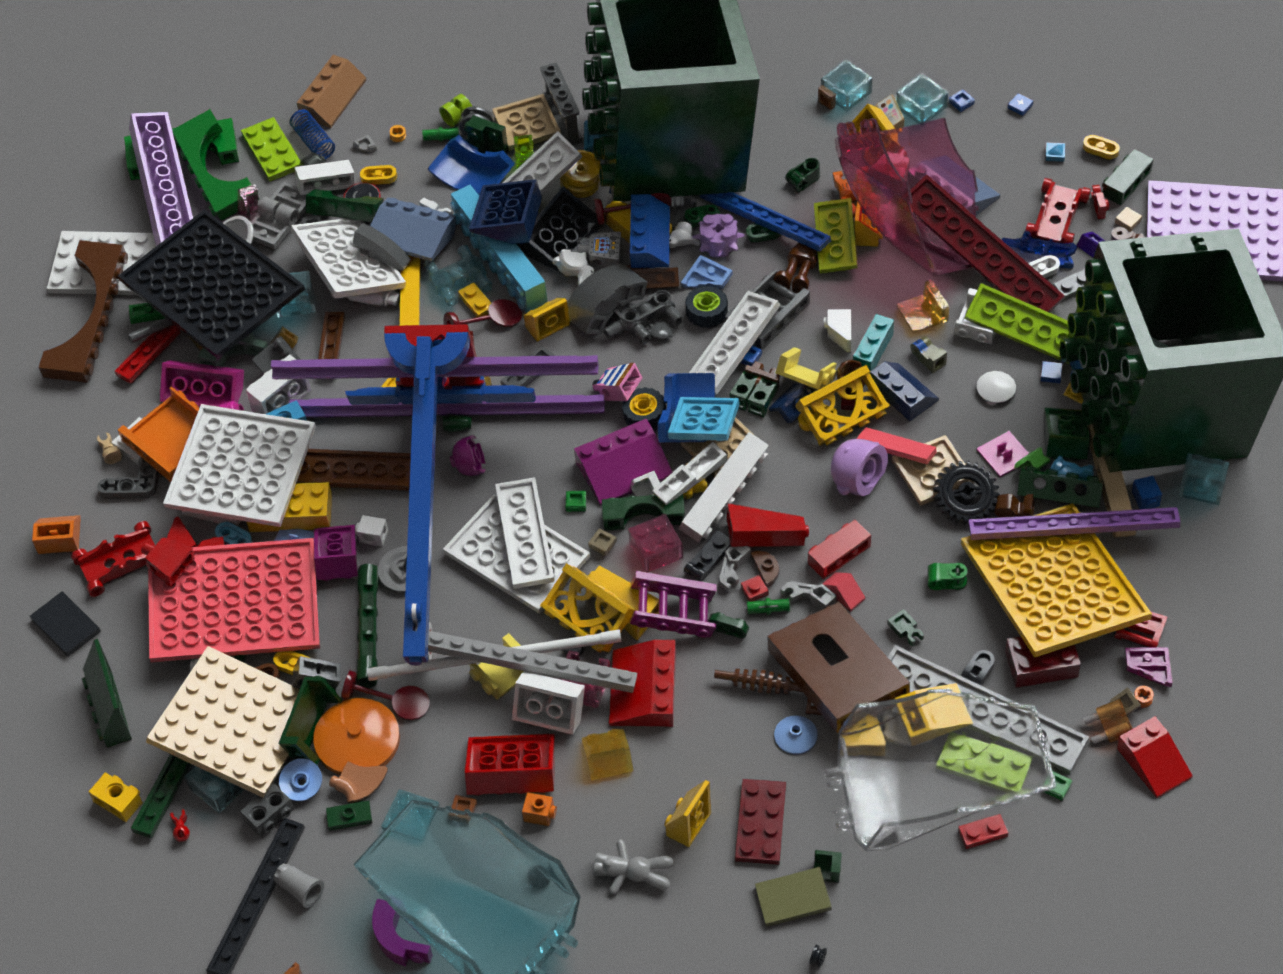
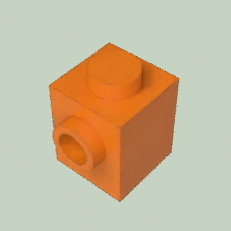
M527 792L522 809L523 821L549 826L551 819H555L557 806H554L553 797Z

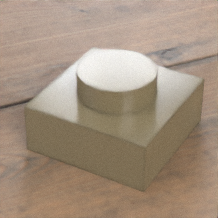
M599 528L588 542V546L606 556L617 542V537Z
M1128 687L1110 699L1113 705L1120 703L1123 711L1120 712L1122 718L1127 717L1141 707V704Z

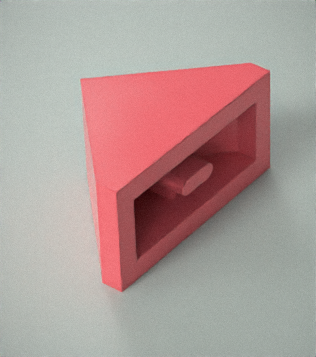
M835 572L822 583L836 595V600L850 612L865 600L863 592L851 573Z

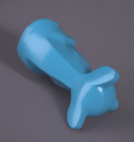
M1059 456L1050 468L1057 470L1058 474L1066 475L1067 472L1079 474V477L1087 478V475L1094 476V467L1092 465L1080 467L1075 463L1064 461L1062 456Z

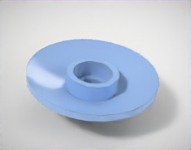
M797 715L782 719L777 724L774 732L775 742L778 747L786 753L795 755L811 750L816 744L818 736L813 722Z
M296 759L289 762L282 769L279 776L281 791L293 801H305L312 798L319 791L322 784V773L319 767L308 759ZM301 779L306 780L304 785H299Z

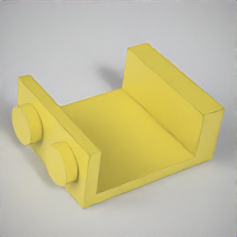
M794 347L780 355L776 374L819 390L834 381L837 375V370H835L837 363L834 362L821 369L820 372L798 365L801 350Z
M509 633L502 637L503 646H521ZM476 663L469 664L470 676L474 681H479L484 691L488 695L492 694L496 700L515 687L516 681L523 672L487 663H480L479 665Z

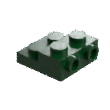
M474 115L466 122L464 126V132L468 134L466 141L477 147L478 152L484 154L486 151L499 152L503 150L506 154L509 152L505 126Z

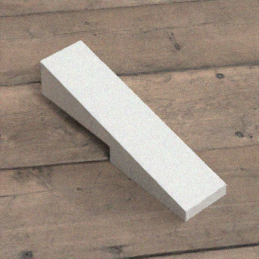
M712 442L686 466L682 464L652 490L653 493L667 506L724 465L728 460L727 454Z

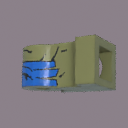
M923 336L910 345L912 353L932 373L946 365L947 352L943 348L938 349L928 337Z

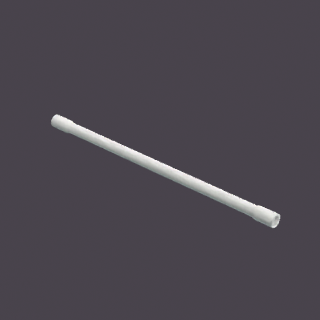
M619 629L594 635L512 648L536 653H547L598 644L621 642V635ZM451 656L428 660V663H422L418 666L405 663L367 668L368 680L372 681L391 676L482 662Z

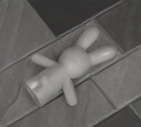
M618 840L616 843L619 857L596 853L594 876L616 877L609 889V892L613 895L619 891L626 877L633 882L645 881L663 890L670 887V882L666 877L650 872L651 869H667L671 867L673 859L669 856L651 859L636 856L629 859L623 840Z

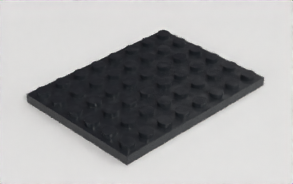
M205 209L118 275L120 282L217 359L305 291V287L301 282Z

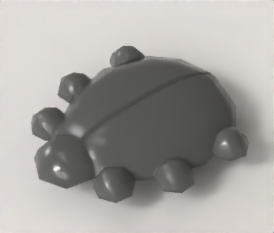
M665 319L660 322L654 321V325L650 324V330H647L653 337L659 339L672 338V332L675 331L674 328H670L672 324L668 323Z

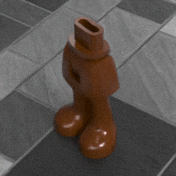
M798 242L787 256L789 263L786 271L780 270L774 276V281L790 290L792 284L794 293H799L803 288L808 290L809 279L807 274L809 269L815 268L817 261V250ZM801 267L798 275L794 277L796 268Z

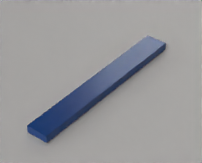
M734 192L700 195V198L819 252L831 242V236Z

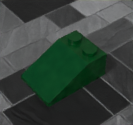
M1044 408L1046 457L1057 459L1059 456L1072 460L1087 459L1090 435L1088 425H1085L1082 418V410Z

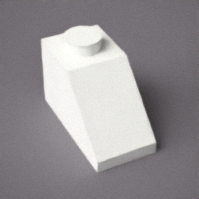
M851 309L828 310L823 324L824 329H827V337L846 352H851Z

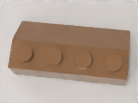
M332 55L297 101L298 110H308L318 124L331 128L367 79L348 59Z

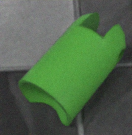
M1038 447L1015 464L1014 470L1019 467L1025 469L1026 466L1037 467L1040 470L1050 463V459L1045 457L1042 448Z

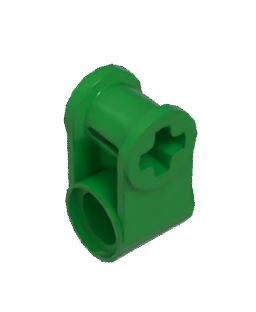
M932 563L927 567L928 587L932 590H960L967 585V567L962 563Z

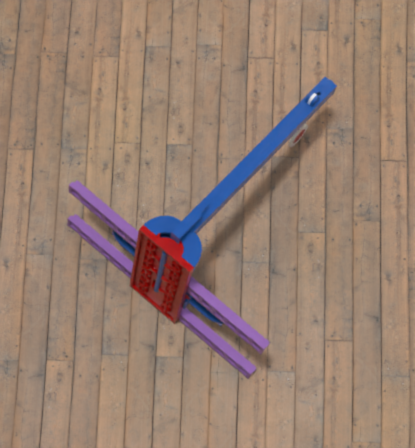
M468 324L385 326L384 339L390 358L271 360L272 379L396 377V387H368L355 391H345L347 398L290 399L289 403L297 400L307 418L412 416L403 658L406 663L418 666L422 663H428V660L432 659V652H428L429 631H432V625L429 622L436 415L443 416L448 415V413L464 416L605 413L604 395L536 396L534 388L516 385L486 386L484 376L597 375L599 370L598 355L477 357Z

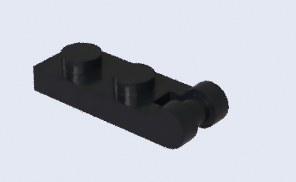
M716 531L691 562L689 561L685 565L684 572L688 575H694L698 581H704L724 557L725 551L731 547L730 538Z

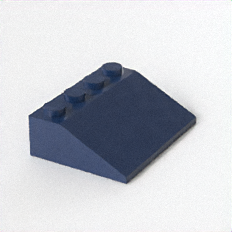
M537 179L483 185L469 231L511 244L530 242L542 200Z

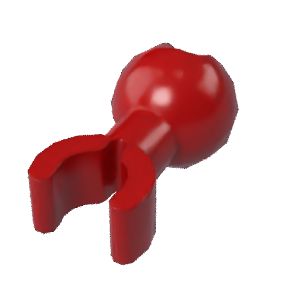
M184 809L181 810L182 815L179 820L174 816L173 812L170 813L172 822L176 825L173 830V837L178 842L185 841L190 836L189 828L184 825L187 820Z

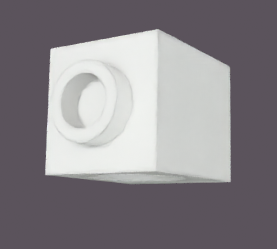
M362 515L360 523H357L355 528V534L358 535L359 543L383 547L388 533L386 519Z

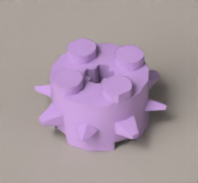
M730 214L706 215L703 221L699 222L700 234L693 235V238L700 240L701 247L699 250L701 252L706 251L712 257H725L729 255L730 251L738 250V238L744 237L745 234L737 232L738 222L733 220Z

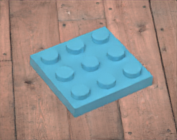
M680 397L668 431V438L677 440L728 441L739 408V398Z

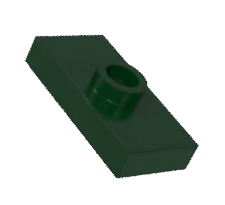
M370 801L326 808L329 831L373 823Z

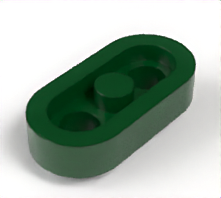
M714 205L689 208L685 211L683 220L692 227H699V222L703 221L706 215L720 214V211Z
M758 223L751 224L746 229L747 239L754 243L777 239L782 236Z
M720 612L710 614L707 621L716 624L714 631L737 638H745L749 631V626L743 619L731 618Z

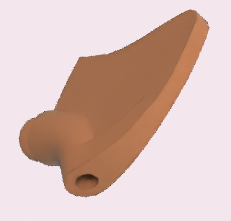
M348 761L339 778L337 776L331 777L329 786L345 794L348 804L356 803L366 799L377 790L383 782L388 769L386 766L363 767Z

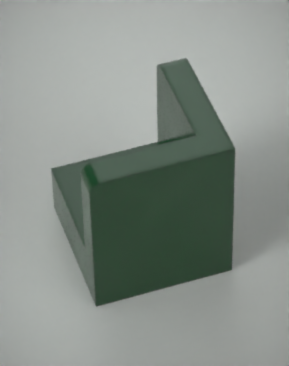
M815 850L814 868L820 867L824 881L839 883L842 853Z

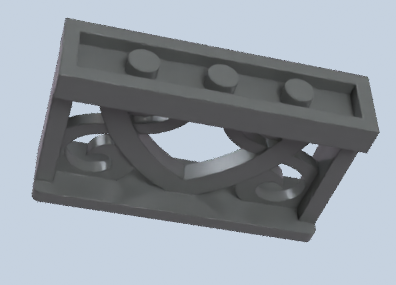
M553 63L540 67L546 92L542 94H544L554 115L561 135L571 145L582 143L583 138L577 124V115L580 114V111L558 64Z

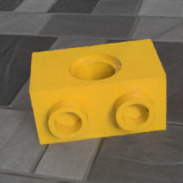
M106 772L88 791L94 803L124 822H127L143 803L139 795L140 791L132 785L128 787L118 776H111Z

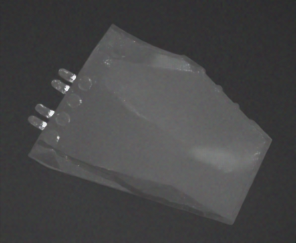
M928 689L926 692L904 698L856 704L839 730L837 754L839 767L829 768L824 771L826 778L841 776V780L826 783L827 789L832 791L843 788L847 808L833 810V817H850V820L837 822L835 824L836 830L846 831L852 829L854 840L865 851L889 850L977 812L1056 788L1057 785L1036 706L1014 701L1009 703L997 701L994 697H989V699L976 697L973 693H968L967 695L952 692L953 689Z

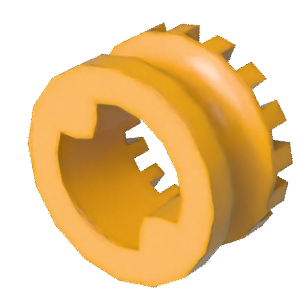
M394 125L390 128V139L393 142L405 140L406 130L403 126Z

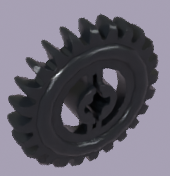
M958 461L957 466L951 463L950 469L944 467V473H938V478L940 479L934 481V484L938 486L933 488V492L938 494L933 499L941 500L936 507L944 506L941 514L949 512L948 520L956 516V524L960 519H963V525H966L968 519H983V515L985 518H989V511L994 513V506L997 504L995 498L1000 495L995 491L999 489V486L993 485L996 479L989 478L991 472L985 473L984 466L979 469L976 462L971 466L970 461H967L965 465ZM961 479L972 480L978 485L975 486L973 483L964 482L958 489L952 490L953 485ZM981 494V498L976 504L968 505L976 495Z

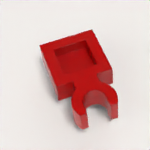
M1092 185L1093 192H1091V197L1094 201L1093 206L1097 219H1105L1106 211L1109 210L1108 199L1104 198L1100 185Z

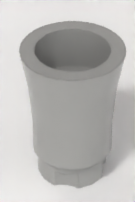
M281 864L273 877L274 881L282 889L296 898L305 908L313 906L324 890V882L322 880L311 877L289 864Z

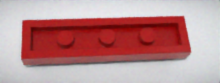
M173 325L148 336L115 370L116 376L131 384L181 333L180 329Z

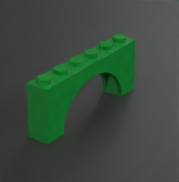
M211 109L172 129L175 136V145L177 148L181 147L180 154L184 161L188 160L189 164L187 167L192 175H196L197 178L194 181L198 188H203L204 192L201 194L205 201H210L211 206H209V209L213 216L217 215L222 221L260 200L247 177L238 181H223L207 172L205 164L207 149L212 140L223 132Z
M232 118L217 120L223 132L212 140L208 150L218 156L221 165L239 162L236 132ZM131 135L124 136L127 169L130 179L137 180L140 179Z

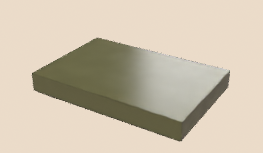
M820 867L755 883L766 927L832 910Z

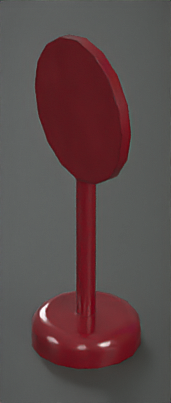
M650 194L671 206L672 199L668 194ZM594 199L598 225L604 224V213L631 209V204L603 208L602 200Z
M498 299L489 305V315L459 321L454 312H446L443 321L444 325H462L491 319L500 326L512 327L521 321L522 312L513 301Z
M349 670L342 688L341 698L345 700L351 698L354 690L391 700L393 711L399 717L406 720L419 719L429 709L430 700L428 694L423 689L409 685L401 687L394 695L386 694L356 685L357 673Z

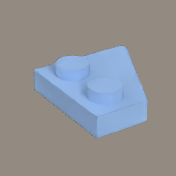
M700 255L681 281V286L684 288L710 286L723 289L733 275L731 269Z

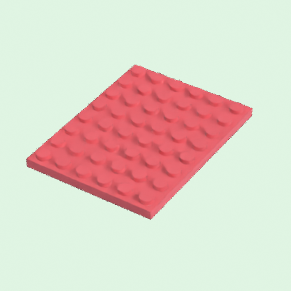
M314 538L192 547L195 559L172 587L168 586L148 569L150 663L200 659L208 646L228 656L320 649Z

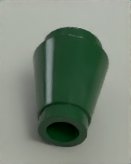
M449 413L448 415H443V431L451 433L471 429V417Z

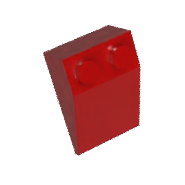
M1156 716L1119 737L1117 750L1156 798L1193 777L1169 732Z

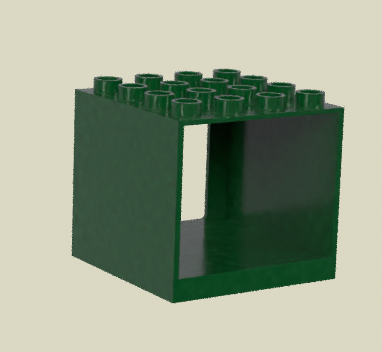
M596 0V2L587 3L589 26L594 25L593 31L585 33V45L587 54H593V57H591V60H584L585 82H591L589 88L582 89V103L584 110L593 111V113H588L589 135H598L599 137L594 138L593 141L595 161L604 160L605 164H600L599 166L601 187L610 186L613 202L631 200V195L664 193L671 197H680V195L691 196L745 192L760 78L737 0Z
M1239 228L1098 242L1093 259L1087 260L1085 263V284L1078 287L1076 291V312L1068 315V336L1061 339L1059 343L1061 360L1063 362H1070L1072 368L1070 375L1072 391L1075 394L1081 393L1084 401L1082 403L1083 421L1085 425H1093L1095 431L1093 447L1098 458L1104 457L1110 473L1248 457L1283 380V330ZM1151 337L1158 341L1182 339L1184 346L1159 348L1153 344Z

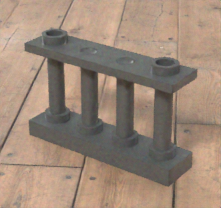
M776 270L765 275L762 281L751 291L769 297L766 293L774 289L791 300L787 305L780 304L777 310L779 313L770 319L756 339L755 347L761 350L810 304V291L803 288L799 293L795 294L774 281V276L777 273ZM736 306L726 313L725 322L729 318L731 313L734 311Z

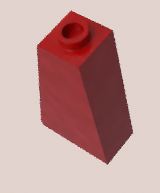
M728 504L726 522L731 547L804 546L805 538L809 537V526L805 525L804 517Z

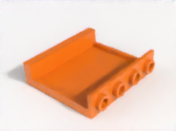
M172 386L169 388L171 396L132 428L128 429L123 425L118 429L121 441L170 482L199 411V407L194 401L190 402L182 391H177Z

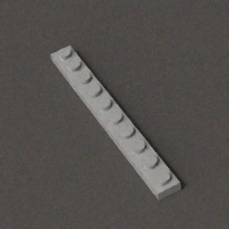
M429 631L428 652L630 693L634 691L637 679L636 672Z

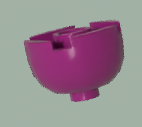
M474 435L460 439L453 446L452 456H450L452 467H456L461 474L466 476L483 474L486 470L482 469L481 463L486 464L480 443H475L473 439H476Z

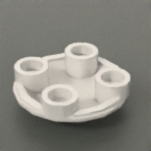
M991 371L979 378L977 381V391L986 400L987 404L993 406L1013 398L1016 392V384L1010 375L1001 371Z

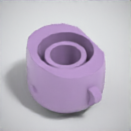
M850 439L842 443L835 451L831 462V476L837 485L838 492L844 496L848 493L862 497L870 494L885 473L888 463L887 451L879 442L865 439Z

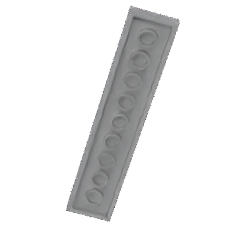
M896 645L888 656L890 661L910 682V692L957 683L973 720L967 726L1069 775L1089 741L1088 736Z

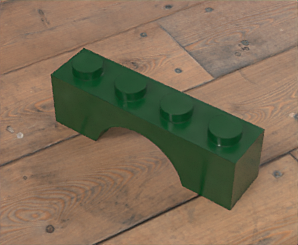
M314 189L306 195V213L372 222L380 205L383 203V198L370 196L341 198L334 196L331 191Z
M655 494L602 499L604 531L623 530L632 518L643 514L656 516L665 526L681 525L685 518L683 494L667 506Z

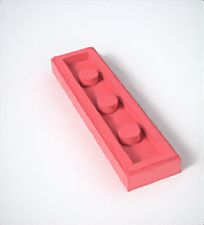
M867 427L856 438L879 442L880 445L884 446L888 454L926 465L937 453L934 446Z

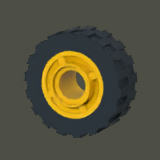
M637 388L628 401L622 402L623 416L628 426L647 419L652 429H656L662 410H666L663 395L653 388Z

